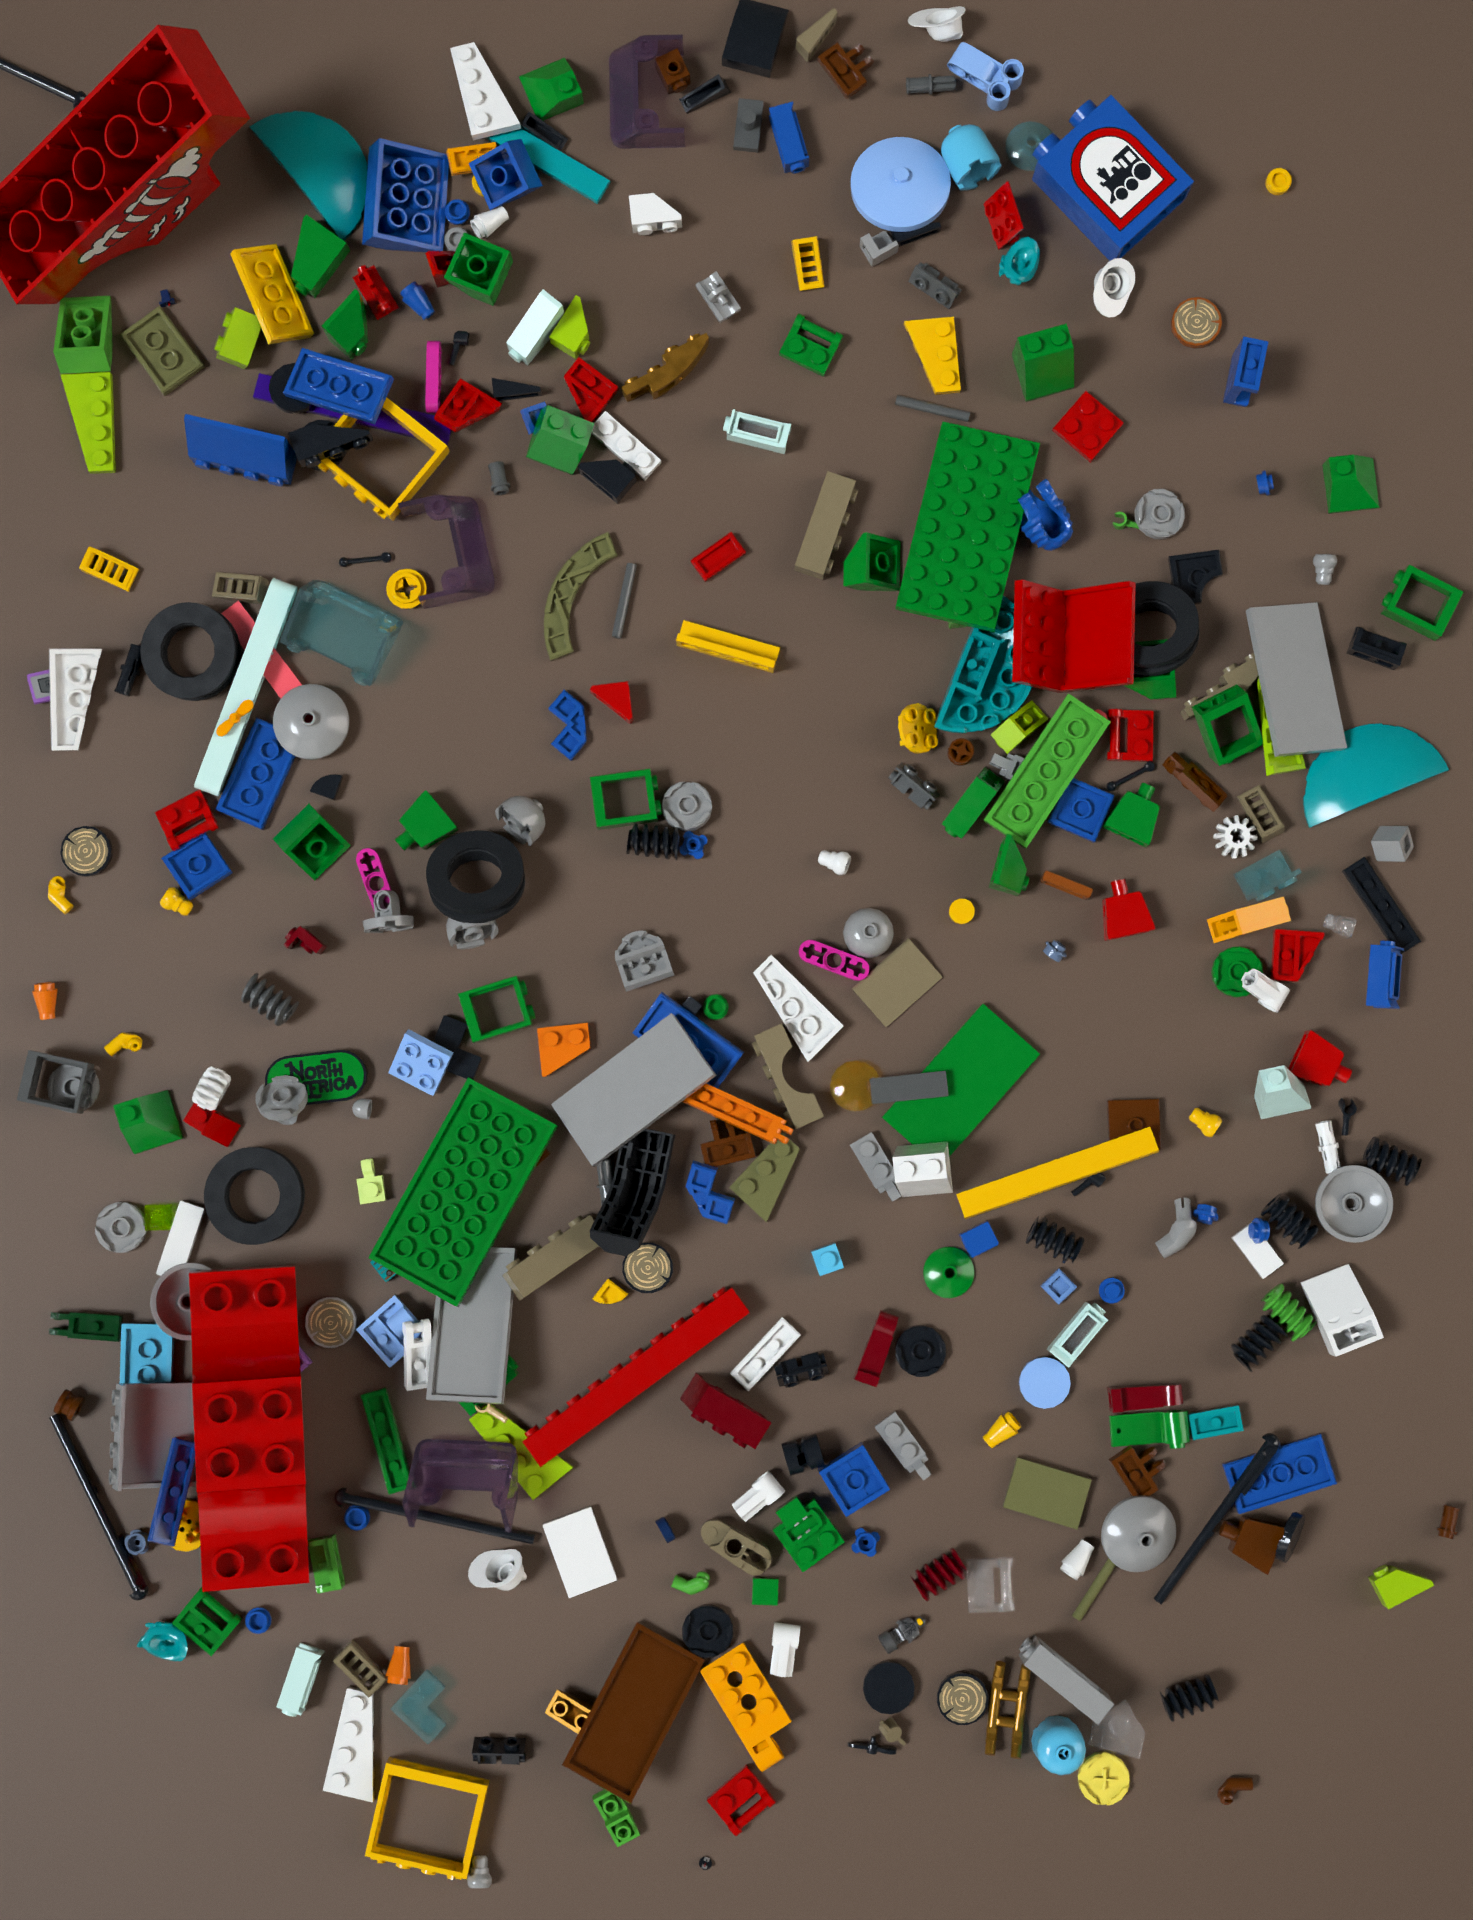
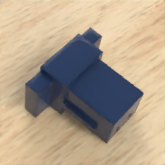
M168 289L160 291L162 301L159 304L161 308L176 304L174 298L170 297Z

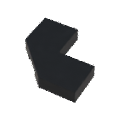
M444 1015L434 1039L436 1044L454 1052L447 1067L448 1072L474 1080L482 1057L459 1049L468 1026L463 1022Z

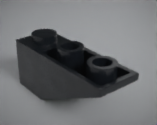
M310 424L288 433L299 463L302 467L307 466V468L319 465L321 460L331 457V459L341 457L349 449H362L369 445L368 442L373 441L369 430Z

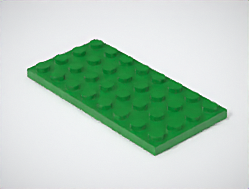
M942 421L895 610L995 632L1024 513L1018 499L1029 492L1040 443Z
M468 1077L368 1258L448 1303L459 1307L558 1126Z

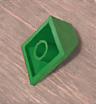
M565 57L519 76L535 116L542 121L584 104L581 88Z
M356 289L351 292L322 325L329 341L351 360L355 356H360L365 351L366 344L368 343L366 306L359 291Z
M1345 455L1329 457L1322 466L1328 514L1379 508L1373 458Z
M867 532L863 533L844 561L843 586L860 591H900L901 541Z
M1168 639L1134 643L1141 646H1156ZM1175 670L1157 676L1134 674V684L1124 686L1149 699L1176 698Z
M1006 834L1000 845L989 888L1018 896L1021 890L1026 891L1029 877L1025 876L1027 868L1013 836Z
M169 1090L137 1097L113 1105L120 1130L134 1154L183 1139Z

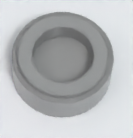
M454 227L447 231L444 241L449 251H456L463 233H467L464 229Z

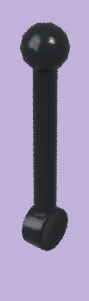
M384 552L381 556L354 559L342 557L339 559V565L346 567L348 564L373 561L389 563L391 555L388 552Z
M1149 761L1143 768L1115 782H1108L1107 789L1114 791L1117 786L1146 771H1153L1155 768L1154 763Z

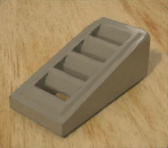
M835 8L831 9L796 38V50L806 62L811 60L836 24L838 11Z
M216 572L212 597L262 605L269 587V581L257 575ZM225 580H229L227 591L223 592ZM238 581L236 593H234L235 582ZM248 583L247 592L244 594L245 585Z
M1260 785L1237 796L1251 825L1255 826L1256 829L1254 831L1261 843H1265L1284 832L1285 826ZM1257 796L1260 797V800L1248 805L1247 801ZM1262 805H1264L1265 807L1264 809L1255 814L1252 812L1253 810L1259 808ZM1269 814L1270 818L1260 823L1258 822V819ZM1274 823L1275 826L1271 827L1266 831L1263 830L1265 827Z
M353 1639L333 1659V1662L368 1698L388 1680L385 1674ZM353 1652L355 1656L347 1663L344 1659ZM360 1659L363 1663L354 1671L351 1667ZM368 1667L370 1671L361 1679L358 1675ZM375 1674L378 1678L368 1687L365 1683Z

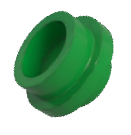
M718 994L707 997L703 1004L704 1013L713 1020L725 1017L729 1008L727 1000Z

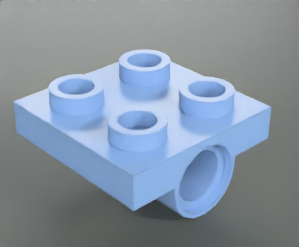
M408 1029L404 1034L388 1073L434 1096L454 1052Z
M394 1295L356 1330L390 1368L404 1356L402 1323L407 1321L418 1323L420 1321L398 1296ZM414 1333V1339L421 1338V1333Z

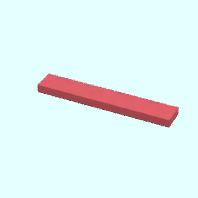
M238 600L221 614L233 625L240 645L245 650L255 621ZM273 648L274 653L270 656L271 661H268L264 676L278 696L282 698L288 691L302 684L277 650ZM307 715L304 718L306 723H310L313 720L312 715Z

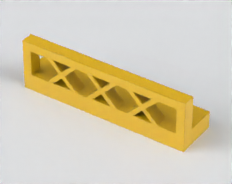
M683 620L680 633H678L676 638V645L770 673L774 672L780 647Z

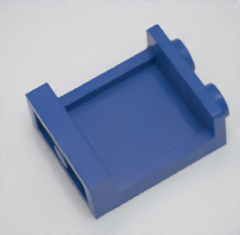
M1243 336L1232 354L1223 403L1247 407L1251 392L1257 394L1268 341Z

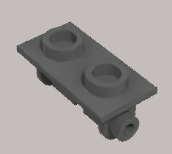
M920 262L915 266L908 282L950 309L954 299L962 291L958 288L959 285L946 276L941 281L938 280L940 272L929 266L928 263L923 264Z
M901 762L895 768L899 773L894 770L888 777L891 780V784L903 794L909 788L913 789L914 791L908 798L919 808L928 810L933 804L930 798L935 801L940 796L936 792V786L928 780L923 781L917 776L918 772L911 765H904Z

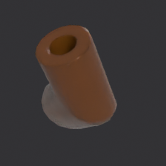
M1252 1777L1227 1778L1217 1792L1220 1802L1224 1805H1229L1233 1802V1796L1238 1790L1252 1791Z

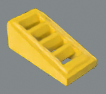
M817 236L792 240L791 245L799 291L823 288L824 280ZM812 246V251L799 252L801 247ZM814 257V261L801 263L800 258ZM815 266L816 271L802 273V268ZM817 276L818 281L804 283L803 278Z
M91 546L88 547L79 566L82 572L127 592L130 591L139 571L138 568ZM96 556H97L98 559H97V561H96V564H95L94 568L91 569V567H92V565H93V563H94V561H95V559H96ZM106 560L108 563L102 574L100 570ZM117 565L118 568L113 578H110L109 576L114 566ZM124 569L128 570V572L123 580V583L119 582V579Z

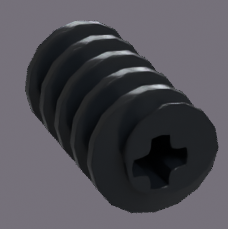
M635 823L632 829L629 830L626 854H629L631 849L634 848L635 855L639 856L642 849H644L645 856L649 857L652 850H654L656 858H659L662 852H664L665 859L669 860L672 853H674L675 860L677 861L680 843L678 828H675L672 835H669L668 827H665L663 832L659 833L658 826H654L652 832H649L648 825L645 824L642 831H639L638 823Z
M1373 1137L1363 1154V1161L1367 1160V1168H1371L1376 1164L1377 1173H1380L1385 1168V1177H1390L1394 1172L1396 1173L1395 1181L1398 1182L1402 1177H1405L1404 1185L1408 1186L1416 1177L1422 1159L1417 1160L1415 1154L1408 1156V1152L1403 1149L1398 1152L1397 1146L1392 1145L1389 1147L1386 1141L1379 1144V1138Z
M1279 1194L1264 1207L1261 1215L1270 1213L1271 1216L1267 1222L1271 1223L1277 1220L1278 1223L1275 1230L1284 1228L1285 1231L1282 1237L1285 1238L1291 1235L1292 1239L1289 1244L1299 1243L1298 1249H1300L1317 1234L1318 1226H1310L1311 1219L1308 1217L1302 1219L1304 1212L1302 1210L1295 1212L1297 1205L1295 1203L1288 1204L1290 1197L1287 1195L1280 1197L1281 1194Z
M1038 1216L1028 1232L1026 1244H1029L1034 1239L1036 1240V1249L1044 1244L1045 1254L1053 1249L1054 1259L1062 1254V1263H1066L1069 1259H1072L1073 1263L1083 1246L1084 1238L1080 1236L1075 1240V1233L1072 1231L1066 1235L1065 1227H1061L1056 1231L1057 1223L1052 1222L1047 1227L1048 1218L1043 1217L1038 1222Z
M1264 1315L1260 1317L1263 1325L1257 1322L1253 1323L1256 1332L1247 1329L1246 1335L1248 1339L1244 1337L1238 1338L1241 1346L1231 1345L1233 1355L1249 1372H1252L1250 1363L1257 1366L1260 1364L1257 1359L1258 1355L1265 1359L1267 1358L1264 1351L1265 1348L1274 1351L1272 1341L1281 1344L1279 1335L1282 1334L1288 1337L1276 1322Z
M1208 1674L1204 1676V1684L1197 1677L1194 1680V1687L1189 1681H1185V1690L1179 1684H1176L1175 1693L1169 1687L1165 1688V1696L1160 1692L1165 1711L1172 1722L1175 1721L1176 1712L1183 1719L1184 1710L1186 1709L1191 1715H1194L1195 1706L1201 1712H1204V1703H1207L1211 1709H1214V1700L1219 1702L1215 1687Z

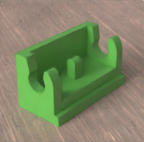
M336 1534L309 1539L308 1547L316 1583V1592L324 1593L342 1589L345 1586Z

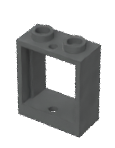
M28 1050L17 1100L83 1114L84 1109L88 1108L90 1102L89 1086L94 1083L96 1077L94 1064ZM43 1060L83 1068L75 1105L35 1097Z

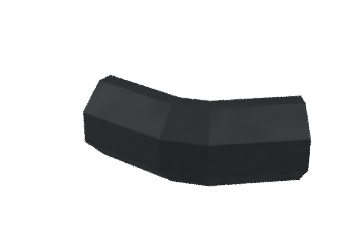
M645 1129L619 1148L614 1177L608 1195L590 1229V1238L605 1252L627 1256L640 1248L656 1215L664 1192L675 1140L674 1134Z

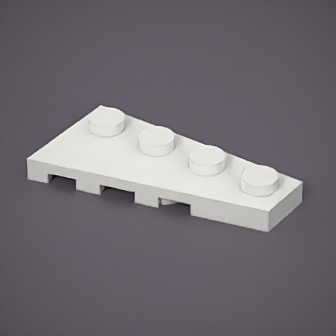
M472 42L450 48L472 139L477 140L521 129L520 122L475 43Z
M49 648L52 751L78 750L86 711L90 702L91 690L102 651L101 648Z
M772 955L753 972L805 1059L809 1062L843 1025Z
M351 1686L347 1687L323 1791L374 1802V1693L368 1698L361 1689Z

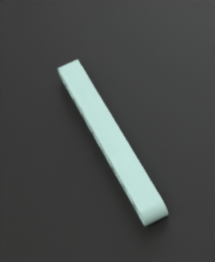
M276 578L272 579L198 772L194 788L215 796L221 794L252 710L242 716L240 722L234 724L225 736H218L216 730L219 725L229 719L232 713L237 711L243 701L251 700L255 705L265 678L266 666L268 661H271L270 656L274 653L273 648L276 649L298 590L297 586Z

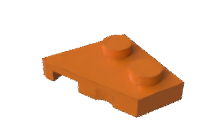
M588 1023L537 1028L542 1077L549 1076L577 1056L591 1049Z

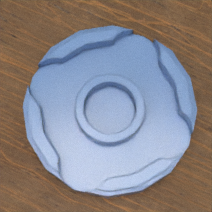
M1046 1356L1038 1357L1029 1361L1023 1367L1019 1377L1020 1392L1025 1400L1033 1406L1043 1409L1053 1408L1062 1403L1069 1394L1071 1385L1069 1373L1065 1366L1056 1359Z

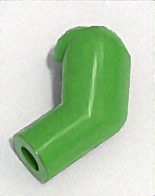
M703 1571L698 1572L696 1578L691 1580L675 1575L671 1587L689 1595H694L707 1589L710 1576Z

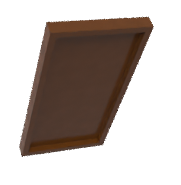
M636 1623L568 1751L562 1766L631 1804L705 1660L645 1626Z

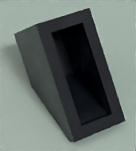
M616 459L583 462L578 465L579 473L617 504L637 482L634 468L626 462L621 464Z

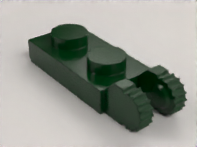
M51 1312L50 1318L54 1320H69L68 1329L61 1327L49 1328L50 1335L68 1336L67 1338L121 1341L123 1315Z

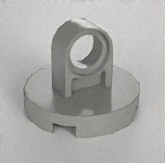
M380 890L375 894V918L363 921L365 933H383V931L390 930L398 932L414 927V917L401 915L399 897L396 892L389 890ZM386 895H388L390 900L387 908L383 904Z
M276 1076L265 1087L262 1084L256 1093V1105L261 1115L283 1125L294 1124L297 1121L298 1114L305 1108L308 1102V1093L305 1085L300 1083L299 1079L294 1076Z

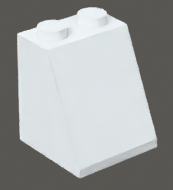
M948 1142L896 1147L892 1157L896 1186L902 1197L953 1193Z

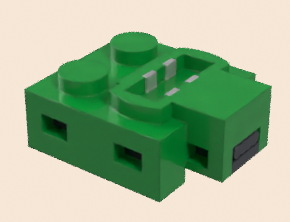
M795 1495L775 1510L781 1521L773 1526L772 1529L802 1572L809 1569L845 1542L814 1497L803 1505L798 1496Z

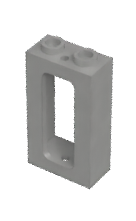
M1035 1634L1031 1639L1028 1637L1021 1644L1019 1657L1023 1664L1099 1725L1114 1705L1109 1695Z

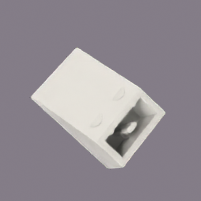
M1349 1264L1300 1282L1330 1355L1337 1357L1384 1338L1375 1314Z

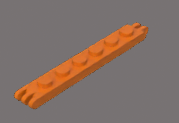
M707 1083L682 1101L772 1144H776L777 1140L787 1144L789 1138L781 1135V1132L792 1135L794 1131L785 1125L787 1121Z

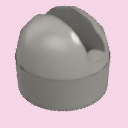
M357 1100L352 1107L354 1115L360 1119L369 1120L372 1112V1100Z

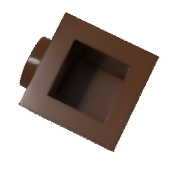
M678 48L655 58L656 70L668 94L673 92L680 93L691 84L690 73Z

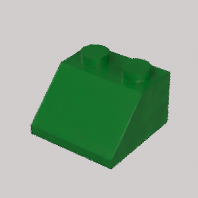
M463 233L444 279L468 296L494 306L513 263L509 250Z
M547 405L540 410L526 458L573 475L587 448L594 423Z
M310 804L273 838L278 846L314 881L351 846Z

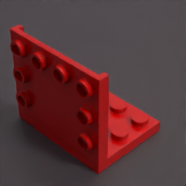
M1023 579L1016 580L1014 590L1012 682L1057 693L1134 684L1136 582L1124 581L1063 591Z

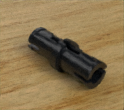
M135 644L130 645L124 664H121L120 670L122 672L114 690L119 694L129 697L135 678L141 672L139 670L142 662L141 646Z

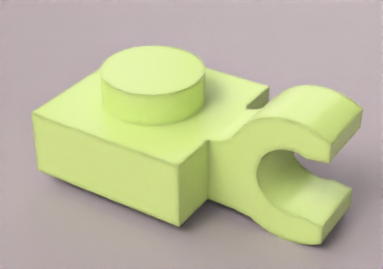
M373 1158L361 1160L364 1178L356 1179L360 1204L386 1201L383 1175L375 1176Z

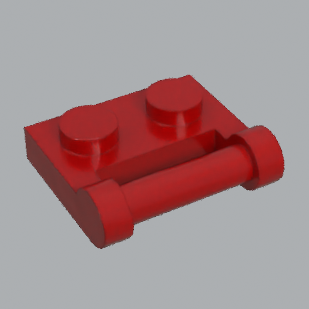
M1109 709L1110 752H1107V760L1152 762L1154 711ZM1120 719H1127L1126 753L1120 752Z
M197 790L155 812L167 842L173 851L180 849V845L209 830L213 832L219 829L218 823L201 790ZM205 818L206 821L177 836L175 835L179 830Z
M747 1764L707 1797V1802L725 1822L734 1836H738L742 1832V1828L766 1807L771 1808L776 1803L773 1796ZM755 1793H758L761 1799L734 1820L731 1814Z

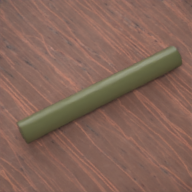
M1109 1558L1072 1614L1075 1619L1082 1620L1116 1567Z

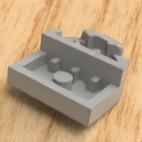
M635 931L623 937L622 943L615 950V961L626 992L674 976L665 946L658 936L648 934L646 931Z

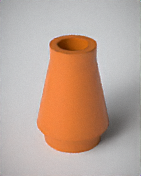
M55 982L34 984L32 993L40 1020L55 1018L58 988H55Z
M394 1646V1652L385 1675L388 1676L387 1683L408 1685V1679H411L410 1647Z

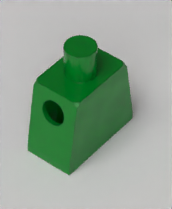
M1141 783L1137 794L1127 791L1106 819L1102 828L1146 848L1151 842L1160 809L1158 804L1150 801L1155 788L1146 783Z
M425 790L400 818L399 822L406 830L395 841L404 851L415 842L423 850H426L456 833L459 829L428 791Z

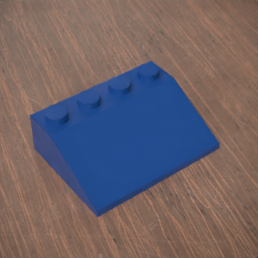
M381 138L369 146L362 245L398 251H443L449 172L447 154Z
M185 414L184 423L188 456L195 463L196 467L209 470L210 467L218 468L219 472L227 475H234V472L244 474V478L258 481L259 478L268 480L269 484L280 487L283 486V483L291 485L297 456L284 436Z

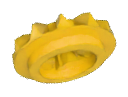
M401 569L389 578L386 591L388 598L394 605L401 609H413L420 605L425 598L427 584L422 575L417 571ZM404 580H406L410 587L414 586V590L410 591V599H408L404 592H398L404 588Z

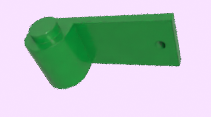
M1187 1410L1109 1415L1111 1447L1165 1443L1169 1444L1170 1448L1177 1449L1185 1448V1443L1190 1442Z

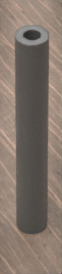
M897 395L895 405L966 422H968L970 416L968 411Z
M627 563L612 631V637L618 639L622 637L637 567L633 563Z

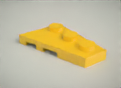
M954 317L904 321L905 329L910 335L914 349L919 355L935 395L960 393L961 386Z

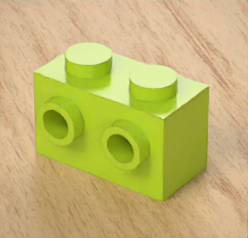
M235 307L231 313L227 312L222 326L226 327L223 337L218 336L214 350L218 351L217 359L245 369L250 362L261 326L256 315Z

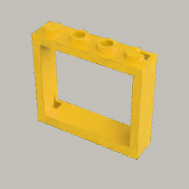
M386 397L381 410L435 452L392 506L388 507L330 459L321 460L317 467L325 473L328 470L336 475L333 479L344 488L347 486L351 487L355 491L353 495L364 504L367 501L374 506L373 511L382 519L388 517L394 521L450 451L444 442ZM342 415L334 426L351 428L358 419Z
M389 1757L383 1773L365 1856L377 1860V1863H386V1861L396 1863V1866L402 1869L419 1868L422 1873L428 1875H436V1873L445 1874L450 1880L454 1878L460 1880L467 1879L490 1780ZM393 1775L478 1795L463 1863L378 1843Z

